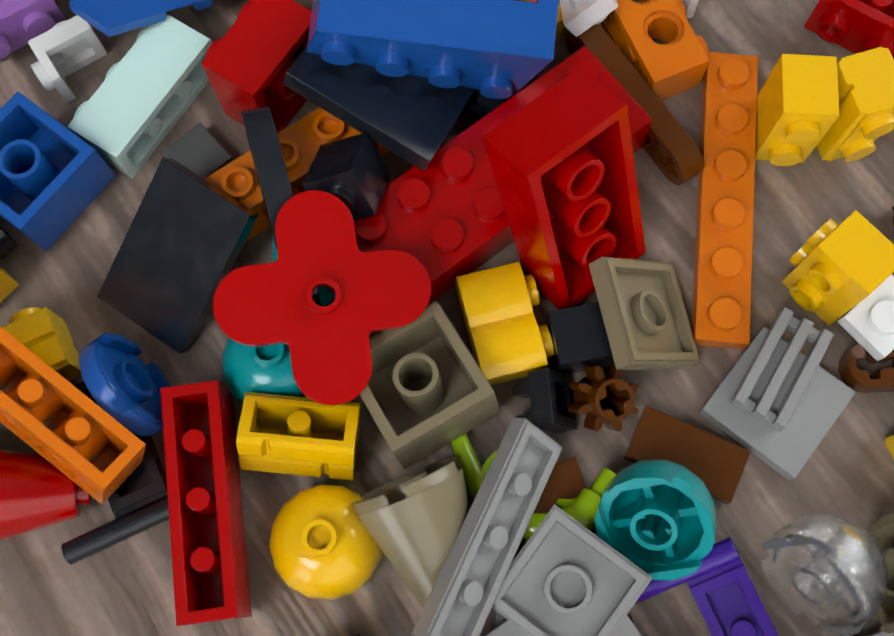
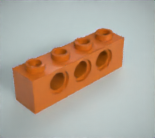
M617 0L618 7L609 13L600 24L659 99L662 101L699 86L710 62L709 50L705 40L700 35L694 33L686 19V9L683 1L638 0L642 3H636L632 0ZM652 39L662 40L666 44L656 43Z
M320 107L277 133L293 196L306 191L302 183L320 145L362 133ZM372 140L380 156L390 151ZM251 151L246 152L204 178L259 214L245 242L270 227Z
M0 326V423L103 505L140 465L143 460L146 444Z

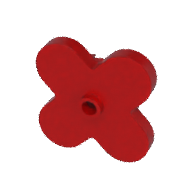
M310 190L291 197L282 206L277 215L275 223L277 260L273 263L243 266L226 275L215 291L213 312L221 330L238 344L249 347L286 344L290 349L293 377L300 391L307 398L318 404L337 406L355 399L365 389L370 380L372 356L369 335L373 332L401 329L415 322L425 311L429 303L431 282L423 264L407 252L400 250L361 252L357 247L352 214L344 202L328 192ZM321 286L331 288L335 294L333 303L325 307L317 305L312 299V294L316 288Z

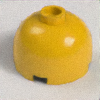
M321 484L299 491L282 505L271 527L269 548L275 570L291 589L308 598L335 600L357 592L372 577L382 560L383 552L359 520L352 507V502L363 500L360 494L344 486Z

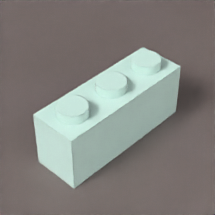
M168 14L165 21L143 27L134 45L120 62L115 63L108 70L104 82L92 97L77 108L74 118L67 128L94 148L106 163L133 179L209 82L201 63L205 60L206 53L212 44L211 40Z

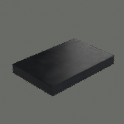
M307 46L288 69L283 81V85L359 132H368L372 140L423 171L428 167L475 91L464 86L455 88L437 87L430 84L428 78L409 74L402 77L386 76L377 72L373 66L355 62L350 65L331 64L324 61L321 55L306 52Z
M162 158L97 297L179 354L190 351L213 306L214 294L219 283L230 273L259 214L173 158Z

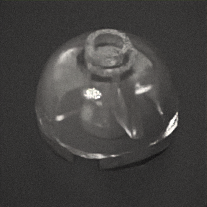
M825 513L802 515L778 529L764 543L762 550L767 549L768 556L761 562L762 569L773 591L798 616L806 609L812 615L821 619L816 628L826 633L839 636H850L859 633L873 618L887 594V564L876 543L863 528L838 516Z

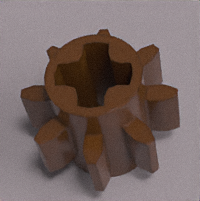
M586 365V377L582 378L579 382H569V387L574 390V403L568 407L569 412L585 414L584 428L598 432L604 423L607 429L621 431V420L629 414H638L639 410L634 406V392L639 388V385L621 380L623 370H616L615 365H608L604 372L598 365Z

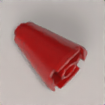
M0 448V540L80 516L81 505H91L92 496L40 454Z

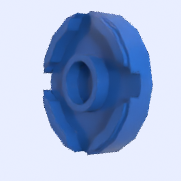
M103 333L81 349L79 365L82 378L93 399L110 416L136 435L154 436L163 429L160 388L171 386L158 365H155L152 361L146 366L137 357L143 351L136 343L118 334Z

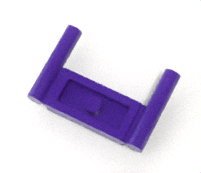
M730 537L715 543L709 554L702 559L701 567L693 574L672 581L651 580L635 603L642 602L687 582L712 636H778Z

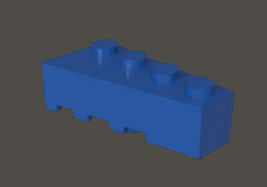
M313 0L306 52L321 55L324 61L335 65H350L355 62L373 66L377 72L386 76L402 77L409 74L428 78L429 83L437 87L455 88L464 86L478 89L481 95L488 98L506 99L513 97L553 61L559 0H537V3L516 0Z

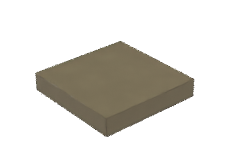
M601 257L589 263L616 370L686 369L700 363L672 263Z

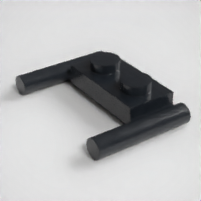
M84 381L74 385L98 405ZM134 434L146 444L144 456L140 465L108 498L116 519L61 545L63 556L70 565L169 520L166 474L151 436Z

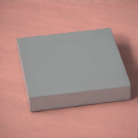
M764 326L758 331L750 345L746 347L698 413L747 450L751 451V453L787 480H792L796 478L856 392L818 365L787 427L781 431L730 404L769 331ZM780 338L748 398L755 403L760 399L789 344L782 338ZM800 351L769 408L775 414L805 358V355Z
M554 504L511 563L492 608L528 636H612L653 577Z

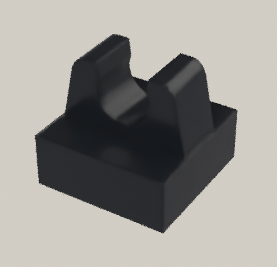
M549 368L528 372L527 380L517 383L512 387V395L520 398L530 397L531 411L526 415H519L514 418H526L537 428L555 433L577 430L576 413L569 412L568 407L574 403L573 390L569 387L572 377Z

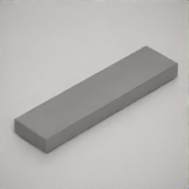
M512 418L413 629L412 635H480L563 448L526 418Z

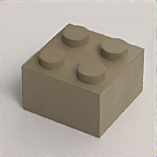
M438 301L427 306L422 315L409 326L384 331L369 340L372 356V373L367 386L360 393V396L403 469L408 468L500 413L494 390Z

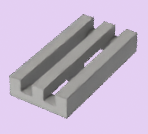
M786 307L778 312L730 404L778 431L787 427L834 336V333L826 329L822 331L813 327L814 323L806 318L799 320L793 317L794 312ZM785 329L794 334L760 399L755 403L748 398ZM805 340H807L812 345L775 414L769 408Z

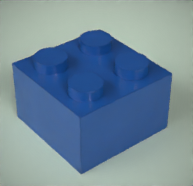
M17 91L0 109V216L46 252L116 175L94 148Z

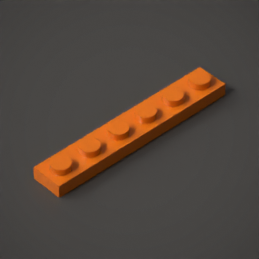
M709 52L710 62L703 75L699 150L703 157L704 168L698 173L691 330L696 345L744 350L750 345L758 56Z

